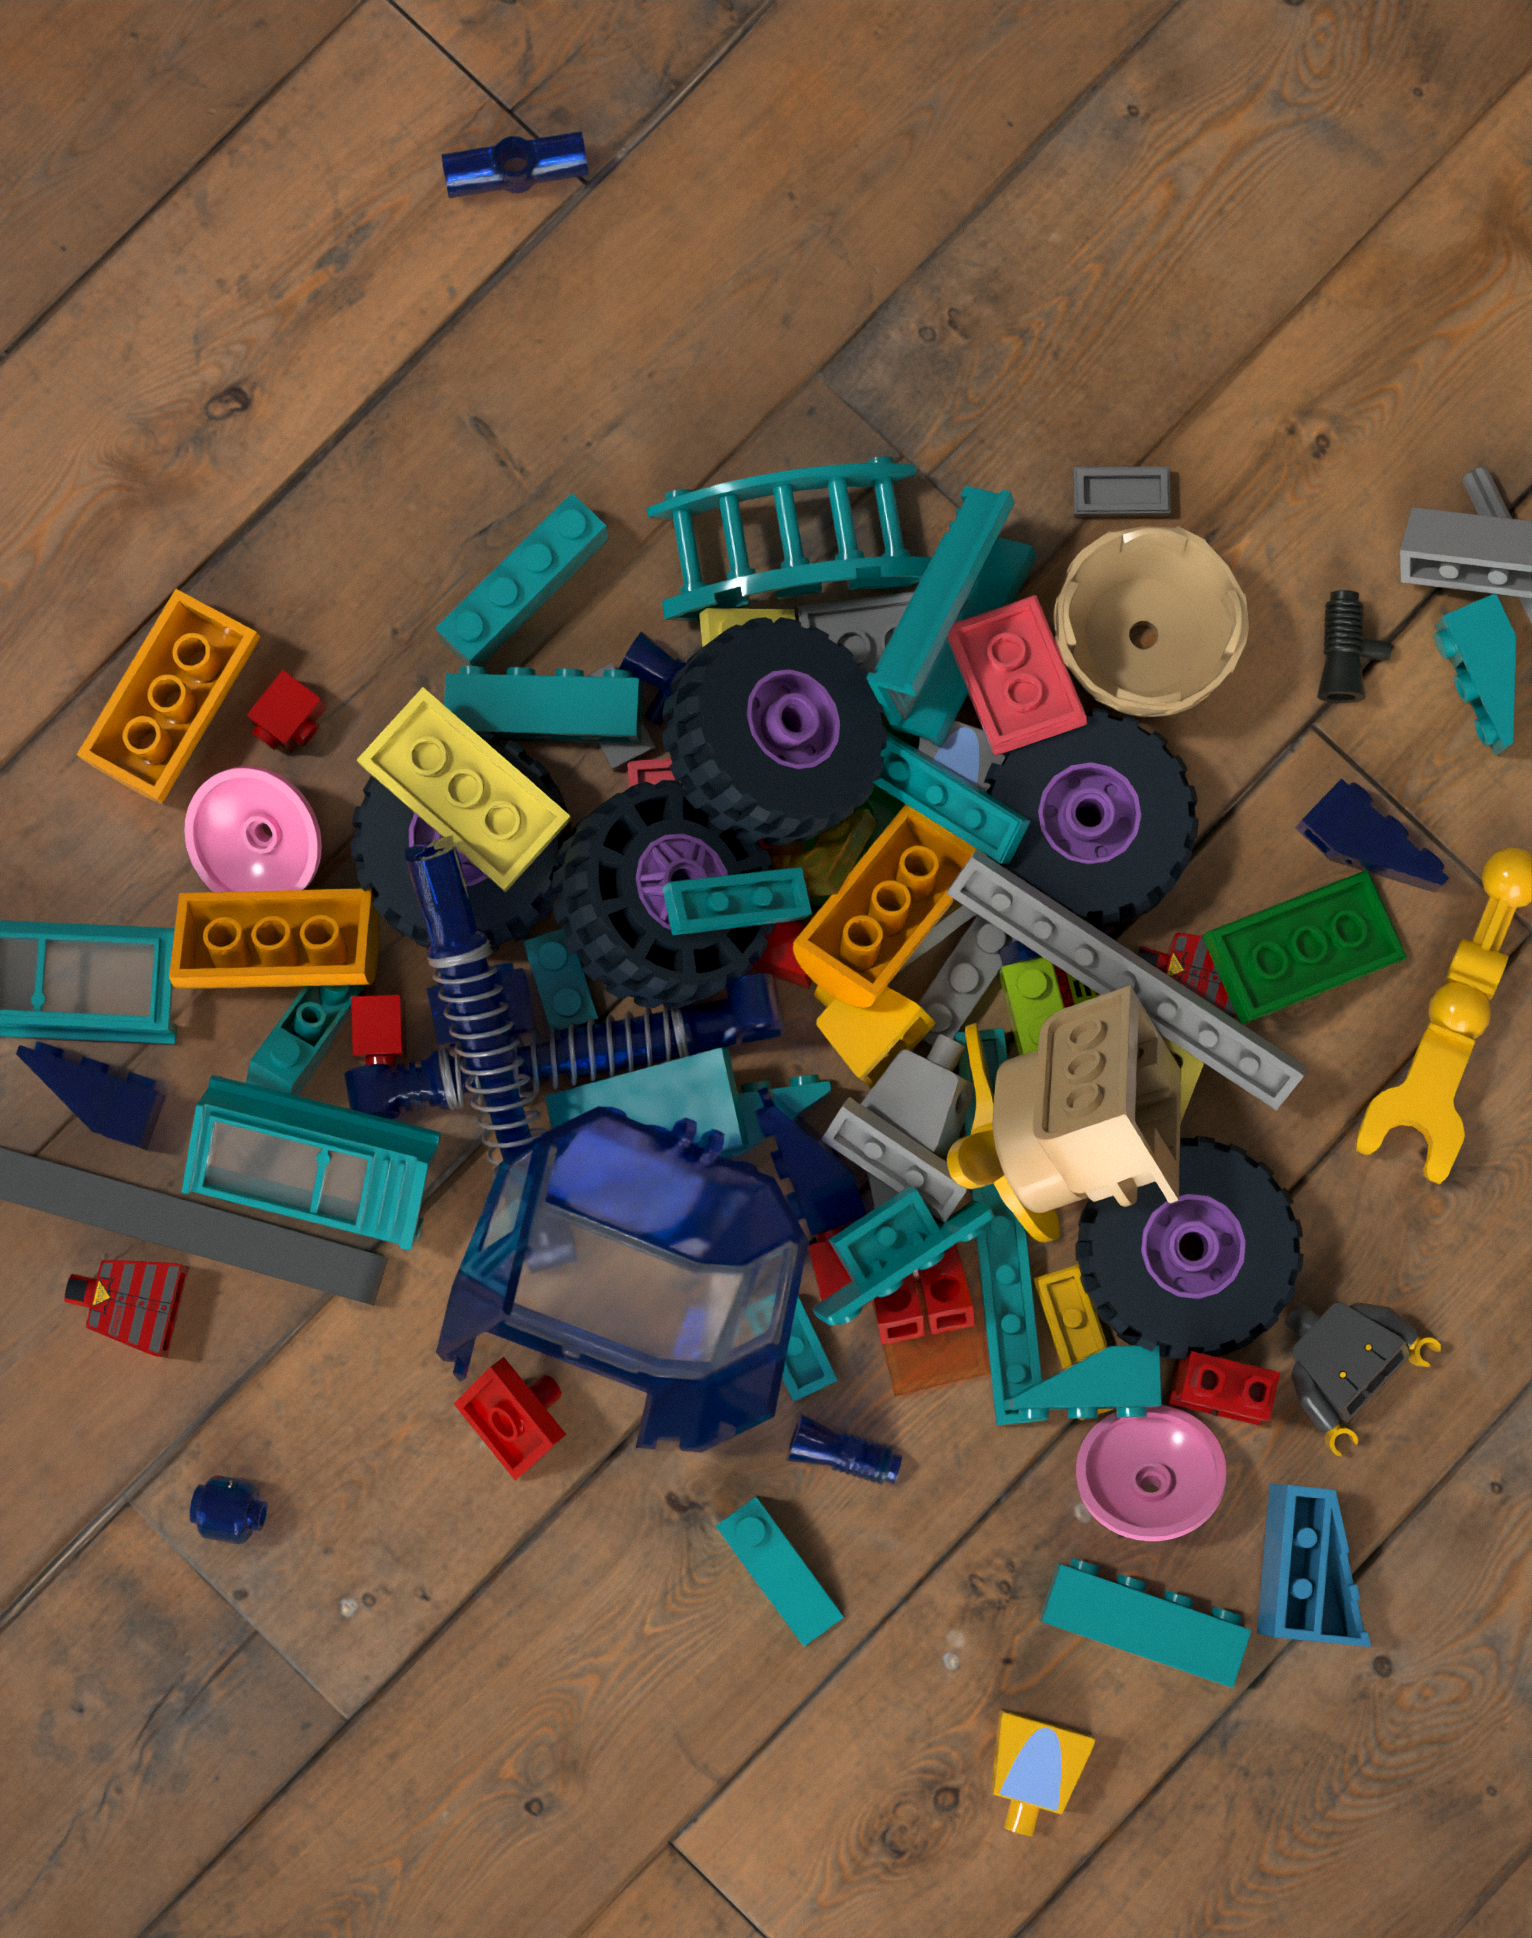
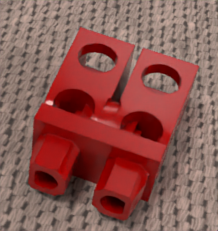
M933 1216L937 1224L941 1222V1220ZM956 1244L945 1250L942 1260L934 1266L924 1270L917 1269L903 1278V1285L892 1294L874 1298L881 1345L925 1336L916 1283L921 1284L931 1335L975 1326L973 1304Z
M1190 1351L1187 1359H1176L1166 1404L1206 1414H1212L1213 1409H1216L1215 1416L1261 1426L1262 1421L1270 1422L1280 1372Z

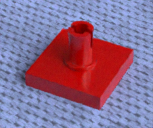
M502 1357L490 1366L454 1403L455 1407L515 1481L530 1470L567 1435L547 1411V1408L561 1398L562 1392L557 1382L552 1377L543 1375L530 1386H527L505 1357Z

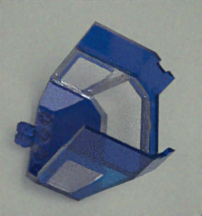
M598 1106L544 1132L499 1163L496 1177L451 1288L436 1353L442 1361L455 1363L453 1374L461 1382L467 1377L476 1337L483 1332L499 1336L647 1393L636 1448L656 1449L657 1440L680 1442L679 1448L681 1451L702 1453L775 1417L809 1240L774 1177L759 1172L757 1167L749 1162L732 1161L719 1155L725 1143V1134L723 1132L710 1129V1131L702 1135L698 1143H692L697 1132V1122L687 1117L677 1121L670 1132L658 1125H645L630 1119L624 1111L618 1108Z

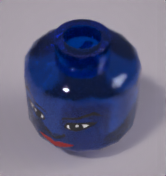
M214 1475L209 1478L205 1485L199 1484L196 1487L190 1506V1521L196 1524L200 1536L205 1539L231 1544H244L251 1537L254 1530L261 1531L263 1529L268 1506L266 1501H260V1492L254 1482Z

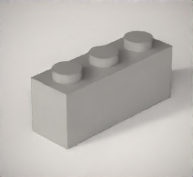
M1412 507L1400 548L1401 582L1532 598V521Z

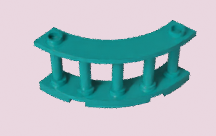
M884 456L870 459L865 463L794 469L730 481L696 491L679 489L666 493L664 495L665 501L646 508L647 516L650 518L673 520L684 583L679 588V595L662 601L664 619L700 622L699 613L706 608L740 609L751 606L749 596L776 591L778 599L820 593L822 591L821 583L847 581L848 590L901 589L919 582L931 561V557L911 556L910 550L904 549L893 483L915 475V465L894 463L893 457ZM847 487H873L875 489L886 552L881 557L864 558L863 551L858 550ZM828 488L839 554L835 556V561L810 564L809 558H805L803 555L793 492ZM774 495L785 561L781 563V569L755 573V569L749 567L739 502ZM720 507L730 572L726 574L727 580L708 585V583L702 580L692 516Z

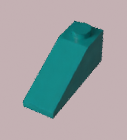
M757 1496L716 1525V1528L804 1647L844 1618Z

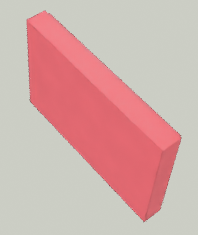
M1036 595L953 624L946 638L994 756L1087 725L1086 714Z

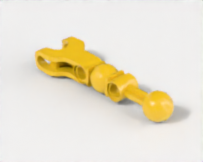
M1515 847L1500 849L1492 854L1483 866L1481 879L1489 899L1472 941L1464 938L1461 939L1445 978V985L1437 989L1430 999L1428 1009L1430 1023L1425 1028L1403 1084L1399 1087L1387 1089L1373 1098L1366 1109L1354 1143L1356 1152L1372 1155L1381 1146L1385 1135L1390 1129L1399 1125L1414 1127L1423 1134L1428 1145L1426 1162L1423 1167L1424 1176L1427 1180L1438 1185L1448 1177L1464 1141V1126L1461 1117L1455 1110L1453 1100L1476 1042L1474 1039L1483 1034L1490 1022L1491 1008L1489 1001L1495 994L1509 958L1508 955L1500 953V949L1516 909L1532 902V854L1525 849Z

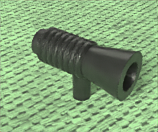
M1350 590L1333 591L1330 593V601L1325 604V642L1323 653L1326 655L1317 698L1328 702H1358L1366 698L1359 657L1387 661L1390 658L1392 647L1389 641L1362 637L1364 604L1359 601L1358 592Z

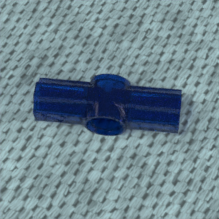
M582 131L526 140L519 136H509L502 139L496 146L441 155L449 198L503 189L511 193H522L528 191L534 184L589 175ZM513 158H521L527 162L526 166L517 172H510L504 168L505 163Z

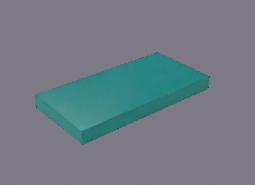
M717 1048L545 1095L565 1191H574L749 1145L728 1048Z

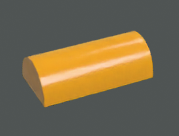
M175 589L76 755L129 789L154 802L163 804L261 639V636L251 628Z
M905 804L795 939L793 952L797 962L804 972L831 996L851 1006L860 1008L870 1007L956 900L946 893L976 848Z
M370 888L366 891L363 889L179 893L169 979L175 989L372 985L376 978L379 959V923L377 910L372 904L374 901L373 890Z

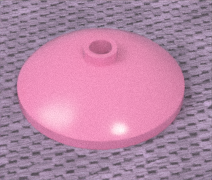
M254 766L230 768L204 782L194 794L189 804L184 828L186 848L194 869L211 891L306 890L312 882L321 859L322 841L319 824L305 796L283 776L268 769ZM264 823L270 827L272 837L264 832Z
M1162 1405L1146 1408L1147 1417L1117 1418L1116 1411L1103 1418L1089 1431L1077 1455V1487L1088 1511L1109 1530L1119 1535L1142 1541H1162L1177 1538L1201 1526L1217 1509L1226 1486L1225 1456L1215 1435L1205 1424L1191 1414L1170 1406ZM1147 1485H1154L1159 1490L1157 1492H1146L1143 1488Z

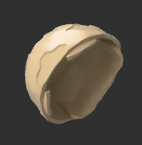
M1141 526L1116 532L1109 531L1082 549L1071 562L1066 571L1068 574L1061 593L1056 598L1054 608L1055 641L1066 669L1071 671L1083 689L1095 698L1097 702L1124 714L1140 717L1172 715L1198 705L1199 702L1207 698L1221 684L1230 672L1233 673L1245 648L1249 630L1246 594L1241 590L1229 566L1209 546L1205 539L1179 526H1176V528ZM1138 625L1148 626L1156 635V643L1148 649L1137 648L1130 640V630Z

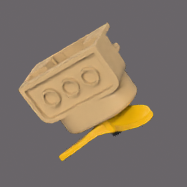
M1131 985L1064 1008L1046 1019L1039 1032L1038 1049L1008 1059L1000 1065L996 1074L995 1095L978 1024L976 1022L965 1026L966 1042L976 1092V1111L971 1135L958 1139L951 1146L947 1155L949 1173L957 1184L966 1189H975L994 1183L1006 1206L1013 1212L1025 1230L1041 1243H1047L1060 1238V1223L1056 1208L1086 1199L1087 1197L1095 1202L1114 1195L1121 1206L1127 1207L1136 1203L1137 1187L1156 1181L1169 1203L1179 1200L1181 1069Z

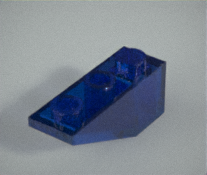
M1341 778L1295 827L1332 862L1362 871L1368 869L1369 873L1431 892L1437 891L1449 879L1442 872L1445 868L1442 861L1428 849L1423 848L1420 851L1406 838L1409 835L1407 829L1394 817L1387 815L1384 818L1371 806L1373 802L1372 797L1355 782H1351L1348 785Z
M36 1041L34 1049L19 1045L16 1055L92 1132L147 1151L166 1095L154 1090L157 1081L132 1072H128L126 1080L109 1075L110 1065L82 1056L80 1065L62 1059L64 1050Z
M764 1087L757 1090L763 1107L755 1110V1114L764 1137L767 1138L774 1135L778 1150L770 1152L779 1179L783 1180L789 1177L793 1192L785 1194L794 1221L797 1222L804 1219L811 1236L867 1215L853 1174L844 1155L821 1140L823 1136L769 1088Z

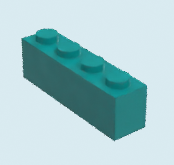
M571 493L435 628L440 641L466 666L481 667L609 540L606 524Z
M462 666L459 667V673H445L444 706L475 733L481 731L494 734L496 740L641 743L644 687L640 679L632 678V672L627 670H604L603 677H584L583 670L561 668L555 670V676L536 675L535 669L525 667L507 668V675L488 674V669L484 667Z
M1071 1557L1069 1566L1060 1563L1056 1564L1038 1620L1231 1688L1234 1687L1252 1631L1239 1626L1242 1616L1214 1606L1211 1615L1192 1609L1194 1599L1168 1590L1165 1591L1163 1599L1146 1594L1144 1592L1147 1583L1122 1574H1118L1116 1583L1097 1577L1099 1566Z

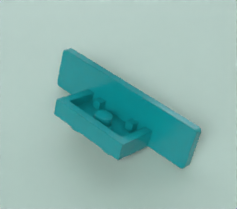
M912 1186L907 1187L829 1239L831 1246L852 1282L814 1306L812 1309L815 1315L830 1326L835 1324L842 1325L852 1321L862 1312L863 1305L877 1296L885 1297L898 1290L903 1285V1278L917 1269L924 1270L934 1266L944 1257L943 1252L957 1242H967L980 1235L985 1229L984 1224L995 1217L991 1208L974 1200L950 1215L945 1223L941 1221L937 1224L918 1190Z

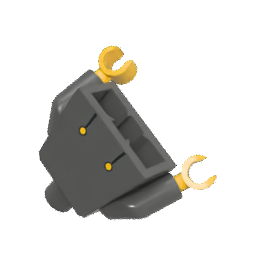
M1337 1301L1320 1316L1308 1304L1301 1302L1289 1313L1285 1324L1301 1337L1291 1350L1296 1361L1291 1375L1299 1404L1320 1432H1326L1324 1439L1327 1448L1342 1457V1454L1335 1447V1439L1338 1435L1347 1433L1350 1440L1356 1446L1358 1444L1356 1433L1347 1426L1338 1424L1340 1418L1345 1423H1348L1407 1359L1415 1366L1430 1367L1431 1365L1420 1356V1348L1423 1344H1426L1428 1348L1435 1352L1441 1351V1344L1438 1340L1418 1337V1330L1393 1309L1386 1306L1359 1302L1347 1306Z

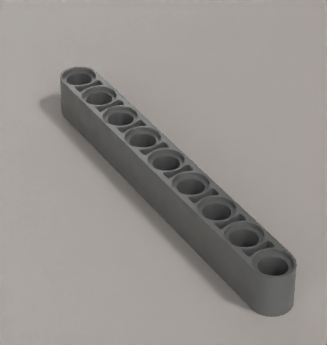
M0 1147L1 1200L369 1305H375L388 1261L386 1257Z

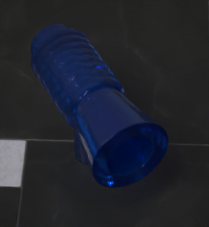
M641 631L627 651L619 670L632 672V678H639L644 683L659 687L644 716L650 721L661 725L663 723L662 715L665 700L673 694L671 693L670 684L676 673L685 667L687 662H682L680 658L674 659Z
M800 1414L790 1440L786 1461L831 1466L834 1471L838 1470L840 1473L844 1472L846 1475L851 1474L853 1477L857 1476L859 1479L864 1478L866 1481L870 1480L872 1483L877 1482V1484L882 1485L885 1481L894 1484L901 1466L902 1455L894 1453L891 1446L886 1447V1445H880L878 1442L873 1443L871 1440L867 1441V1439H861L859 1436L854 1437V1435H848L846 1432L839 1434L815 1420Z

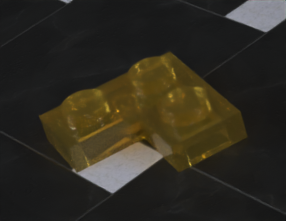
M868 809L853 811V814L823 831L812 850L792 853L785 852L776 855L771 860L773 867L770 868V871L802 867L809 898L838 894L878 822Z

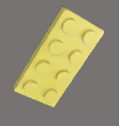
M424 687L419 690L357 759V762L504 892L515 883L571 820V816Z

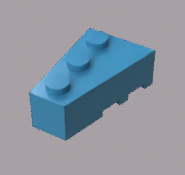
M1269 1483L1257 1634L1276 1638L1371 1647L1368 1631H1364L1358 1600H1360L1358 1586L1354 1584L1347 1556V1553H1350L1336 1490Z

